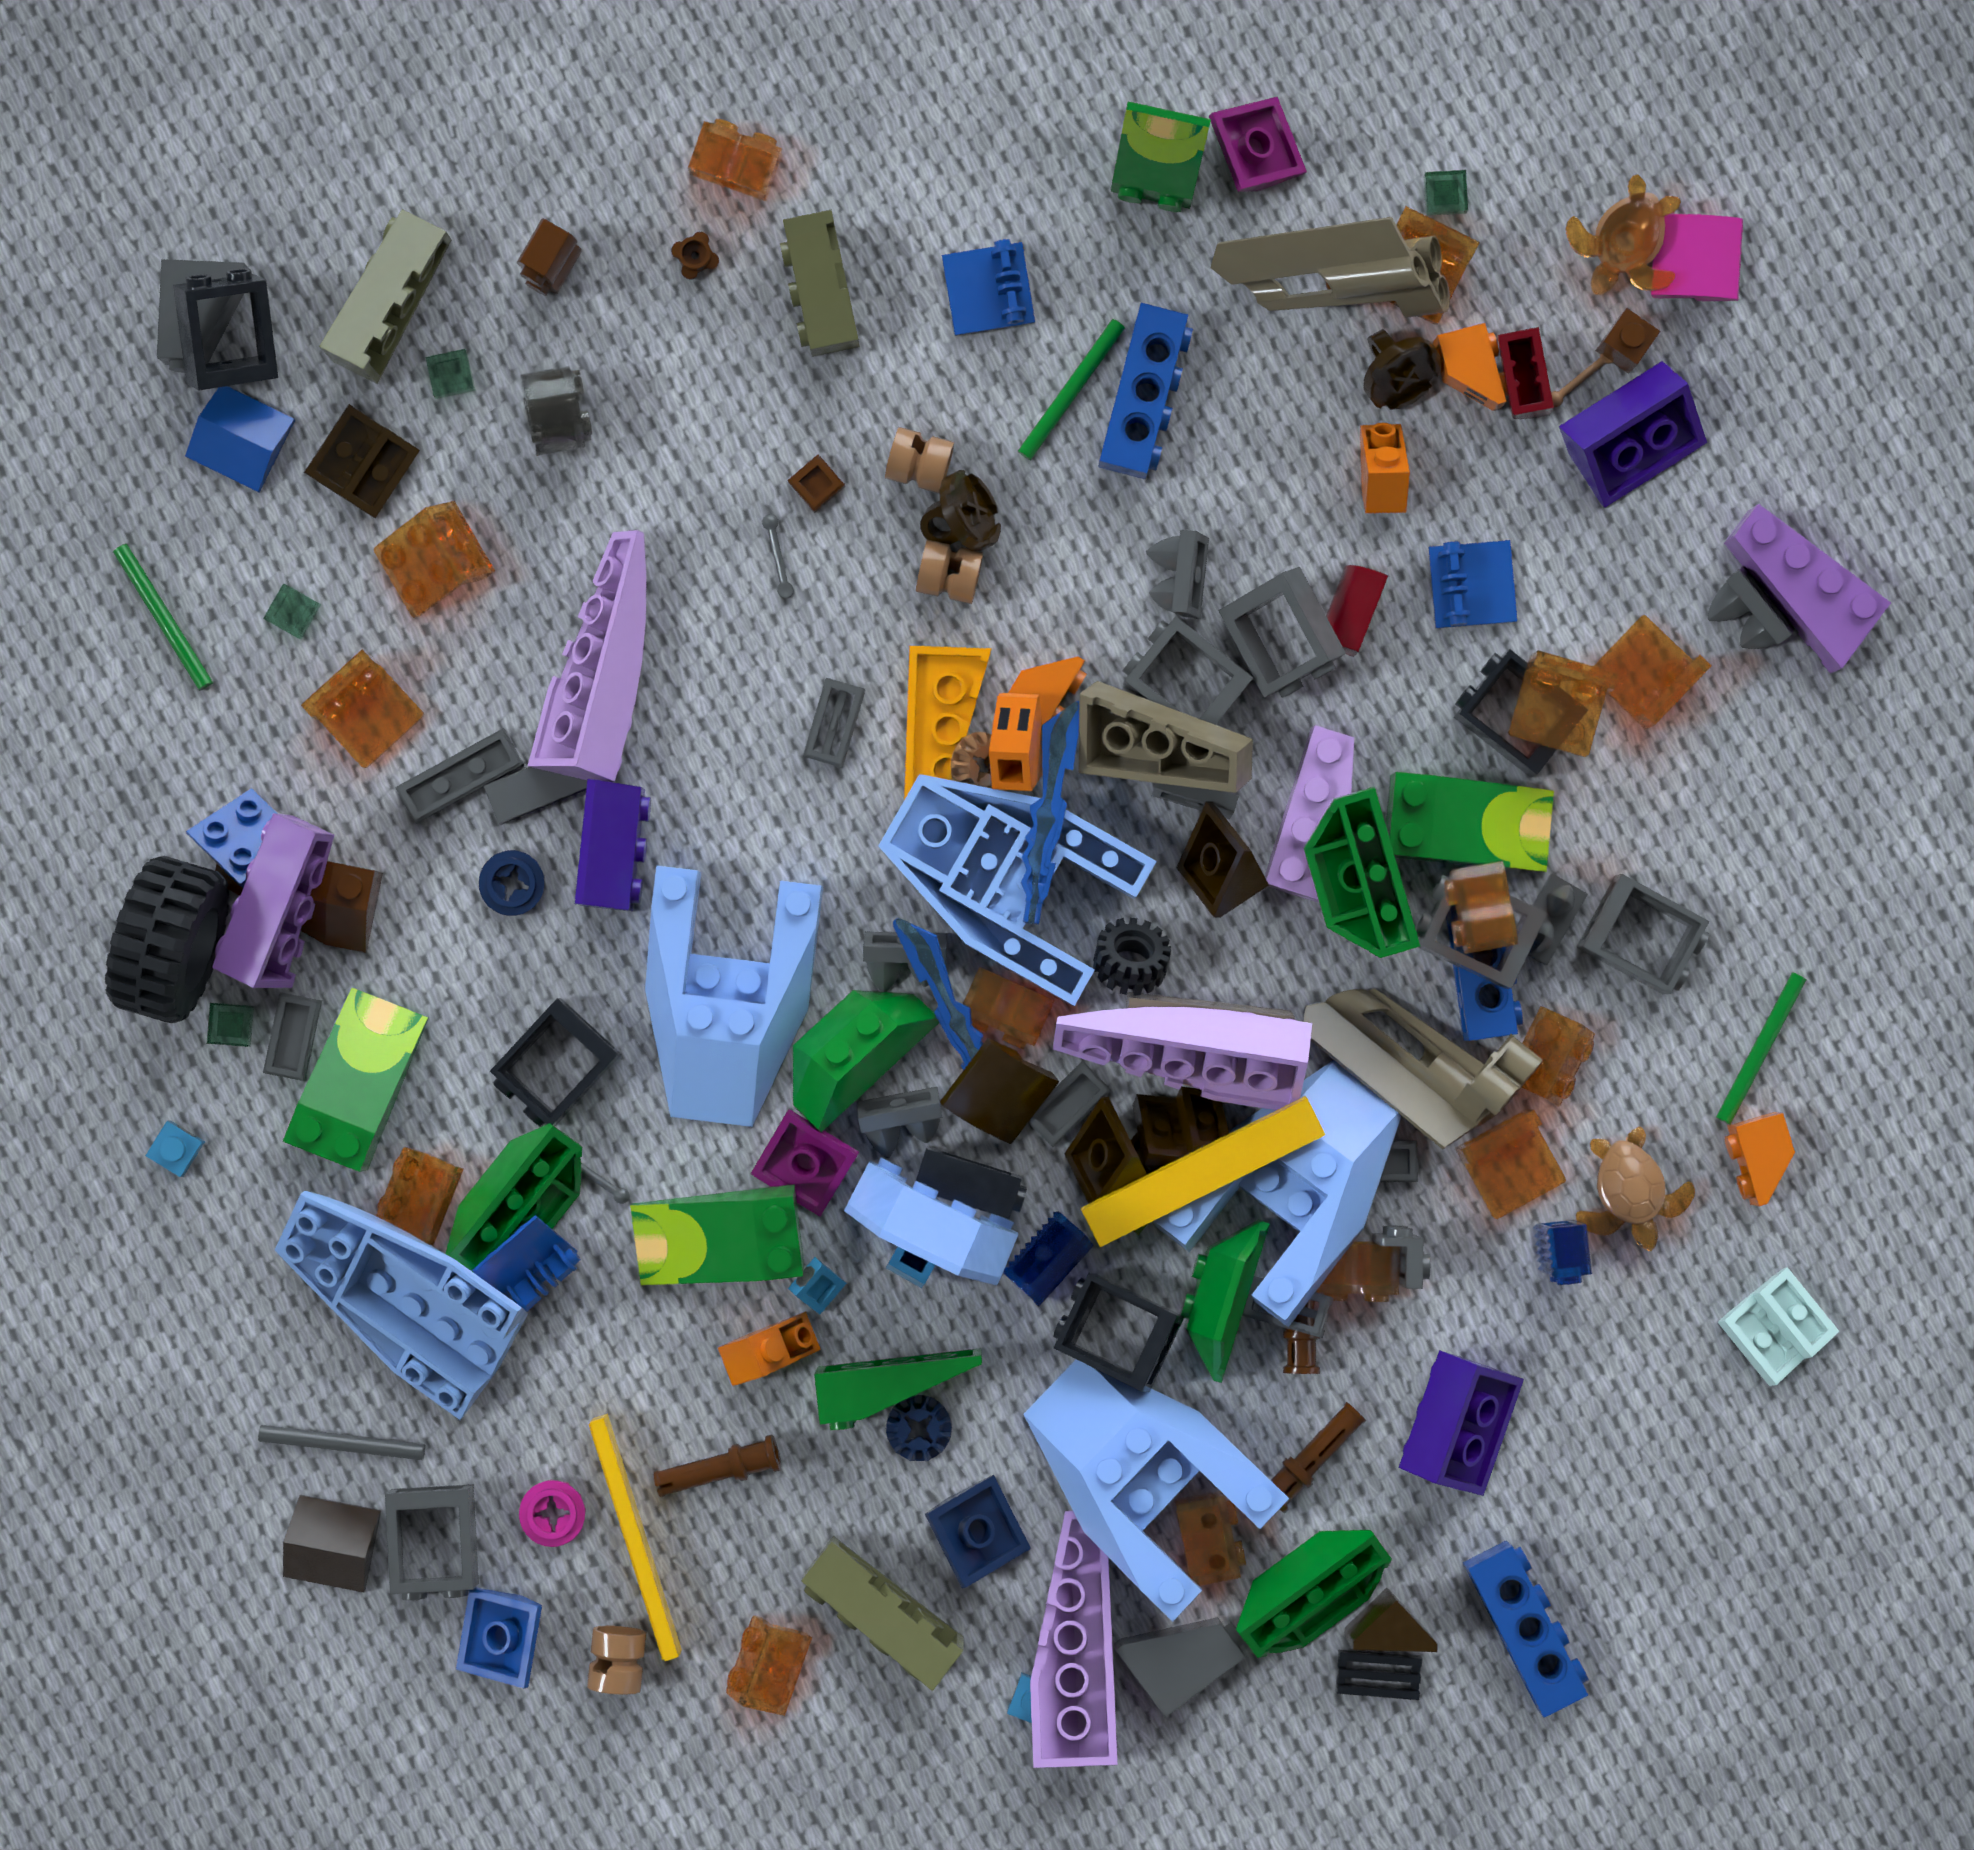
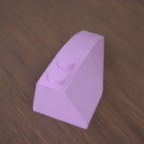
M638 530L613 532L593 579V583L598 586L596 592L586 603H583L578 618L583 619L582 626L575 642L568 640L562 655L568 657L561 679L553 676L548 687L528 763L529 767L584 780L595 779L615 782L617 772L622 763L621 756L626 736L632 725L631 717L636 701L643 657L646 624V561L644 533Z
M1140 1007L1101 1010L1057 1017L1053 1050L1100 1065H1105L1109 1061L1116 1062L1126 1069V1073L1141 1077L1144 1072L1165 1078L1164 1085L1180 1090L1182 1084L1202 1090L1201 1097L1214 1101L1278 1110L1300 1099L1308 1065L1312 1023L1256 1015L1250 1012L1242 1013L1230 1010L1191 1007Z
M1065 1511L1030 1680L1033 1768L1118 1765L1109 1557L1084 1533L1073 1511Z

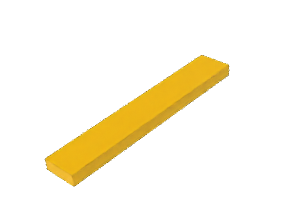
M1304 1096L1081 1207V1211L1099 1247H1102L1325 1136V1132L1308 1098Z
M607 1413L593 1418L588 1425L662 1660L668 1661L679 1657L682 1649Z

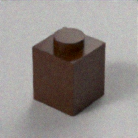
M1626 308L1595 351L1603 354L1613 364L1629 374L1638 365L1661 331Z

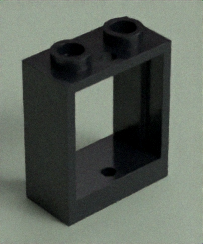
M251 269L229 270L226 272L227 277L211 279V275L207 274L192 275L186 277V283L173 285L186 384L198 391L278 378L266 279L252 274ZM250 293L258 356L205 364L197 300Z
M1511 649L1502 656L1495 652L1480 671L1486 677L1476 689L1469 685L1456 701L1455 705L1460 710L1454 718L1532 778L1538 775L1588 709ZM1506 669L1562 711L1528 756H1525L1472 714Z
M557 998L495 1064L490 1072L496 1077L493 1085L509 1099L516 1095L527 1106L523 1112L536 1125L542 1127L545 1123H551L553 1126H556L622 1053L562 998ZM557 1020L600 1061L564 1100L552 1110L518 1079L510 1069Z
M929 1146L926 1147L916 1181L937 1190L938 1197L950 1201L955 1199L972 1208L1010 1219L1012 1210L1020 1213L1027 1192V1187L1020 1185L1022 1181L1020 1175Z
M1088 1273L1086 1279L1081 1277L1074 1287L1071 1300L1075 1301L1069 1315H1063L1055 1328L1053 1337L1057 1341L1054 1349L1139 1391L1150 1392L1184 1320V1316L1097 1274ZM1101 1290L1158 1317L1133 1372L1076 1345Z

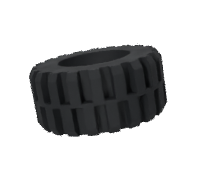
M167 856L150 859L149 862L144 864L142 872L136 875L132 888L128 890L125 896V903L122 910L119 911L116 920L117 925L112 933L110 953L107 955V972L105 974V984L107 987L105 991L115 1007L167 1023L180 1022L186 1019L190 1012L195 1009L198 999L202 997L206 989V983L212 975V966L216 958L215 948L220 938L224 935L226 928L225 921L229 910V905L227 904L229 890L227 889V881L218 871Z

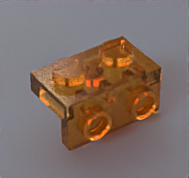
M1540 1006L1522 1043L1543 1061L1521 1088L1559 1107L1563 1099H1567L1573 1092L1576 1083L1575 1075L1581 1063L1587 1061L1593 1051L1595 1033L1583 1024Z
M404 1147L400 1156L394 1162L393 1173L385 1194L379 1200L376 1217L434 1246L464 1168L425 1151Z
M752 1616L749 1627L745 1629L742 1635L741 1650L736 1664L729 1672L726 1693L743 1707L785 1716L812 1637L805 1632L773 1625L762 1617Z

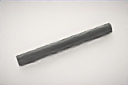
M261 1425L258 1434L259 1442L424 1460L426 1447L422 1443Z

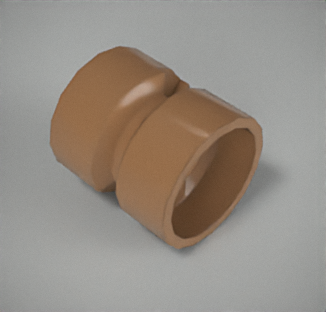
M898 427L890 451L885 479L903 484H908L911 480L917 481L918 488L939 493L941 482L947 476L954 442L935 436L926 441L923 440L920 432Z
M927 540L919 569L916 592L937 597L942 592H947L950 600L972 604L981 569L983 552L972 551L963 547L957 552H953L949 544ZM949 569L954 570L955 572H958L959 575H948Z
M606 1625L594 1627L591 1653L596 1656V1660L589 1664L587 1688L607 1694L628 1695L640 1693L643 1667L637 1662L644 1657L647 1632L638 1628Z

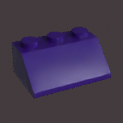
M1663 361L1559 426L1570 457L1604 508L1707 443L1688 383Z
M587 779L574 904L583 907L633 912V903L640 904L643 879L636 878L638 862H645L647 851V838H640L642 821L649 822L651 812V797H645L644 788Z
M1439 1350L1436 1361L1430 1370V1378L1424 1396L1417 1407L1416 1419L1409 1439L1404 1445L1403 1456L1398 1468L1438 1485L1484 1496L1524 1379Z

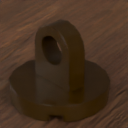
M1384 329L1367 338L1375 360L1370 364L1365 374L1364 391L1377 408L1382 409V406H1387L1390 410L1401 409L1413 404L1432 387L1429 381L1433 378L1434 374L1437 377L1439 376L1442 365L1440 354L1429 340L1413 337L1395 343Z
M958 470L942 480L939 489L940 501L928 507L920 521V530L927 540L949 545L960 541L962 545L972 551H982L998 542L1001 524L995 525L993 516L998 513L997 505L990 490L979 477L972 473L966 475V470ZM940 517L945 519L951 530L942 531L938 529L933 523V518Z

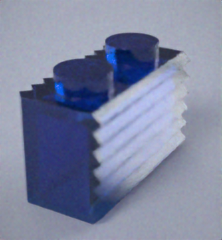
M1056 1211L1053 1212L1052 1218H1048V1224H1042V1230H1037V1236H1031V1242L1025 1243L1026 1248L1020 1249V1255H1014V1261H1009V1267H1005L1003 1273L1014 1286L1039 1307L1094 1245L1078 1227L1062 1213Z
M1565 1220L1539 1223L1533 1227L1537 1231L1534 1235L1538 1240L1535 1245L1539 1248L1536 1254L1540 1256L1537 1262L1541 1264L1538 1270L1548 1275L1550 1282H1557V1285L1582 1283V1275L1592 1274L1587 1225L1585 1223Z

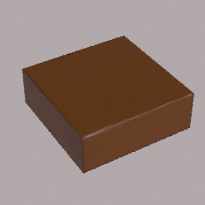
M819 454L787 480L814 513L845 487V484Z

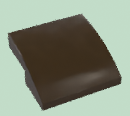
M348 404L303 473L371 517L376 518L420 450Z
M987 1038L940 1100V1103L944 1108L974 1127L999 1140L1012 1144L1059 1081L1053 1072L1023 1060L1017 1050Z
M1182 1086L1176 1098L1136 1094L1132 1107L1144 1165L1165 1166L1229 1134L1222 1102L1201 1097L1202 1090Z

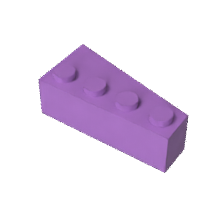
M1760 504L1747 511L1724 542L1740 564L1747 569L1782 614L1796 628L1802 640L1814 650L1829 673L1844 667L1891 604L1890 601Z
M273 813L271 820L266 823L262 830V843L257 856L250 862L247 868V881L241 896L232 905L230 912L231 921L227 931L216 945V958L212 966L213 969L252 988L293 987L296 974L289 971L293 956L296 958L301 957L305 941L298 938L301 926L312 918L315 904L310 896L311 890L318 887L322 882L334 834L293 815Z

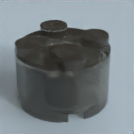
M570 366L520 374L521 387L528 386L524 387L526 397L523 400L532 443L541 442V444L535 445V455L542 456L585 448V442L591 441L592 428L588 410L580 411L578 401H583L582 394H584L580 370L571 371Z

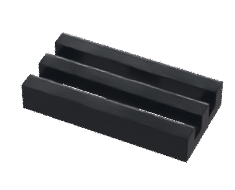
M1338 1650L1335 1691L1337 1694L1419 1700L1422 1657ZM1346 1662L1412 1667L1411 1673L1346 1668ZM1345 1678L1410 1683V1689L1346 1684Z

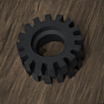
M1131 917L1129 924H1126L1124 918L1116 920L1115 926L1110 922L1105 926V931L1101 930L1094 954L1093 969H1095L1094 972H1098L1097 978L1101 983L1108 979L1107 988L1113 991L1117 985L1121 987L1120 994L1127 995L1128 989H1133L1134 996L1141 995L1142 988L1148 994L1154 990V986L1159 987L1162 984L1170 960L1171 946H1168L1170 940L1167 935L1161 937L1163 930L1158 926L1151 930V922L1144 920L1143 925H1138V918ZM1124 951L1135 952L1146 960L1141 962L1129 961L1118 953Z

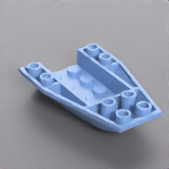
M304 1191L300 1194L275 1248L278 1255L396 1375L459 1420L464 1417L499 1369L528 1315L521 1306L438 1249L370 1213L316 1193Z

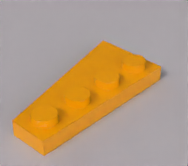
M909 646L904 800L919 774L953 781L951 775L952 755L957 744L968 734L992 648Z

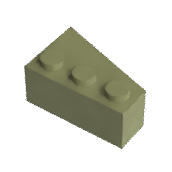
M832 209L783 219L787 242L780 243L785 268L793 266L796 282L788 283L793 307L801 306L804 321L796 323L801 347L810 346L812 357L860 347Z

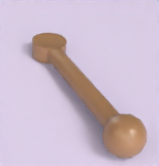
M1600 354L1599 359L1561 390L1551 392L1554 407L1560 406L1567 394L1605 363L1611 364L1613 362L1603 354Z

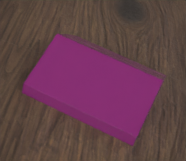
M1278 96L1213 112L1208 116L1211 119L1213 130L1238 192L1261 191L1307 172Z
M788 1109L750 1174L770 1187L795 1184L797 1203L820 1217L858 1156L859 1151L824 1130L820 1132L808 1120Z

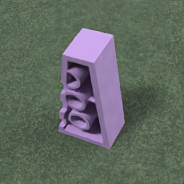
M1316 725L1310 729L1265 872V878L1269 884L1267 887L1319 903L1303 847L1332 800L1351 793L1354 737Z

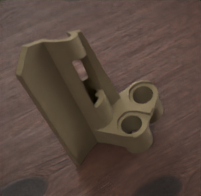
M1392 217L1219 242L1210 267L1231 285H1245L1254 294L1257 303L1269 311L1396 301L1402 314L1408 318L1448 312L1450 306L1448 283L1446 278L1440 274L1442 254L1437 237L1428 236L1404 240ZM1318 273L1331 289L1289 295L1285 288L1275 279Z
M1377 989L1343 991L1332 995L1325 1002L1306 1005L1304 1008L1302 1022L1312 1023L1310 1041L1385 1103L1395 1109L1441 1149H1445L1475 1127H1479L1495 1117L1512 1100L1543 1061L1510 1034L1497 1052L1494 1051L1486 1063L1483 1064ZM1377 1011L1387 1014L1423 1044L1424 1052L1421 1059L1417 1060L1363 1015Z

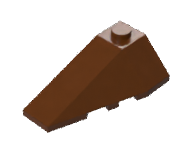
M327 861L321 884L311 890L310 896L315 904L312 918L301 926L300 931L328 946L367 953L383 873ZM216 863L215 871H218L228 883L227 889L241 896L243 888Z

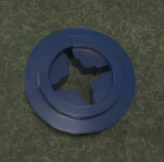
M507 850L495 854L484 864L479 876V891L484 902L493 911L506 916H518L536 907L544 894L545 875L538 862L530 855L521 851ZM516 866H519L517 873H519L518 880L524 882V885L529 886L528 890L523 888L522 890L515 889L513 894L510 895L509 900L506 901L508 896L506 894L507 887L502 885L501 882L496 881V876L503 878V876L510 877L512 872H515Z
M914 1395L897 1403L890 1411L886 1423V1434L890 1445L897 1454L909 1461H929L944 1451L952 1433L951 1418L946 1408L936 1399L925 1395ZM931 1415L932 1418L929 1420L926 1430L932 1441L930 1442L927 1438L924 1439L919 1435L907 1442L906 1439L909 1437L912 1428L905 1417L908 1416L911 1420L914 1419L920 1422Z

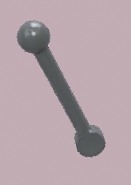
M768 514L763 518L762 525L768 530L780 582L777 592L780 597L789 598L793 595L794 588L788 583L776 532L778 519L775 515Z
M581 1163V1173L614 1195V1200L617 1203L624 1204L629 1200L630 1194L627 1189L615 1187Z

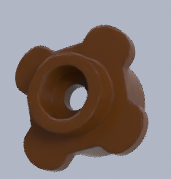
M696 232L693 236L684 239L682 242L678 241L672 246V255L679 259L682 265L681 273L686 279L693 280L697 277L698 273L706 269L714 270L719 264V257L717 254L712 253L708 245L709 237L704 232ZM692 253H699V258L693 259L691 257Z

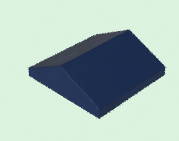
M994 1475L948 1497L925 1513L962 1589L1031 1549Z

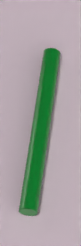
M1115 319L1110 321L1018 449L1019 454L1031 461L1125 330V327Z
M128 544L117 547L113 551L114 555L198 690L201 691L213 684L212 679Z
M1793 972L1791 973L1716 1116L1717 1119L1731 1125L1807 980L1804 977Z

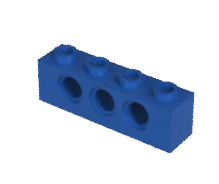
M1141 302L1100 456L1099 468L1141 479H1146L1148 469L1157 470L1162 447L1155 445L1158 430L1167 431L1173 407L1165 406L1169 390L1174 392L1178 390L1183 368L1175 366L1179 351L1187 353L1193 328L1186 327L1188 314ZM1154 344L1162 345L1168 351L1169 357L1165 361L1154 362L1148 358L1146 349ZM1141 384H1151L1157 389L1158 397L1151 402L1142 401L1136 394V388ZM1132 423H1140L1146 427L1148 436L1142 441H1133L1126 435V427Z
M1495 870L1466 874L1505 893L1502 878L1496 879ZM1460 886L1446 915L1450 948L1473 958L1475 947L1480 943L1486 944L1493 953V959L1488 966L1497 969L1506 950L1505 944H1508L1511 939L1508 919H1502L1499 904ZM1473 903H1479L1486 909L1487 919L1481 926H1475L1468 920L1467 911ZM1453 964L1463 1041L1518 1034L1517 1025L1523 1024V1015L1520 1001H1513L1512 989H1504ZM1486 984L1494 986L1499 994L1496 1005L1491 1008L1483 1006L1479 1000V992Z
M1506 1540L1463 1562L1528 1693L1543 1718L1588 1696L1583 1683L1589 1681L1587 1674L1578 1658L1570 1660L1564 1648L1565 1645L1570 1643L1559 1621L1551 1623L1545 1611L1551 1604L1541 1585L1533 1586L1526 1572L1531 1570L1532 1567L1522 1548L1514 1549ZM1507 1580H1517L1519 1582L1518 1594L1511 1599L1501 1598L1500 1588L1502 1584ZM1527 1617L1537 1618L1538 1628L1534 1634L1530 1636L1519 1634V1625L1522 1620ZM1547 1654L1556 1655L1557 1665L1554 1670L1549 1673L1538 1671V1662L1543 1656Z

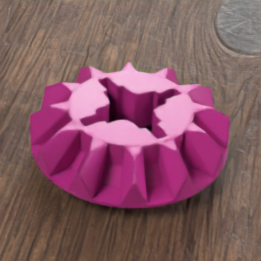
M552 1479L534 1485L524 1495L519 1508V1520L525 1534L535 1543L547 1547L561 1546L573 1540L581 1531L586 1514L581 1494L571 1487L568 1482ZM551 1496H553V1502H555L558 1509L570 1511V1513H565L558 1517L555 1530H553V1524H550L549 1517L535 1515V1513H540L548 1508Z

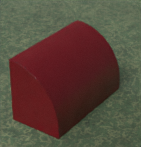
M1539 327L1498 335V345L1512 418L1533 419L1550 416L1554 405Z
M1345 566L1326 617L1346 655L1354 657L1359 652L1389 575L1361 566Z

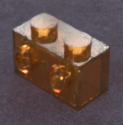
M1221 1491L1174 1500L1189 1577L1199 1586L1241 1578L1239 1566L1246 1565L1242 1541H1234L1231 1525L1238 1524L1235 1504L1230 1500L1226 1501V1497Z

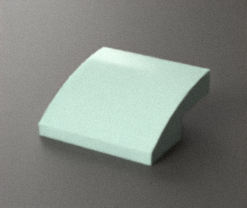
M1788 1267L1783 1268L1718 1321V1324L1769 1386L1777 1385L1804 1359L1812 1358L1840 1332Z

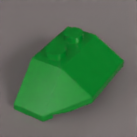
M1375 787L1334 798L1303 847L1326 927L1379 958L1421 947Z
M852 990L793 1045V1106L822 1132L939 1024L935 1013L914 994Z
M551 1123L510 1140L458 1205L445 1254L473 1272L472 1270L488 1254L496 1250L533 1216L536 1215L553 1229L580 1195L582 1146Z
M1257 1220L1208 1246L1205 1255L1198 1253L1191 1277L1198 1279L1194 1294L1186 1293L1180 1310V1315L1186 1319L1184 1327L1210 1376L1219 1383H1222L1270 1226L1268 1222L1263 1220Z
M1371 1530L1319 1531L1253 1580L1236 1630L1257 1658L1266 1657L1268 1653H1283L1304 1648L1370 1599L1381 1580L1384 1568H1388L1392 1558Z

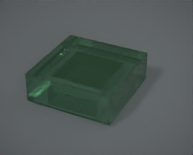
M1466 170L1425 172L1426 216L1467 214Z
M466 349L425 357L435 399L476 391Z
M283 583L263 619L301 640L321 604Z
M210 1003L206 1044L251 1047L254 1006Z

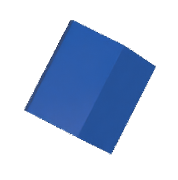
M228 386L219 387L198 416L185 457L260 493L295 419Z
M481 1588L469 1590L456 1670L523 1689L528 1688L542 1605L522 1595Z

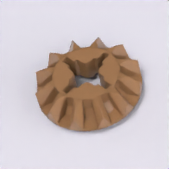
M974 732L965 736L957 744L951 759L953 781L992 788L989 760L991 734ZM973 757L985 759L984 764L988 767V773L979 772L980 767L976 764L977 761Z

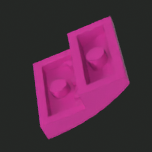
M1663 214L1665 235L1663 244L1653 259L1651 296L1659 299L1695 298L1697 301H1738L1743 219L1717 215Z

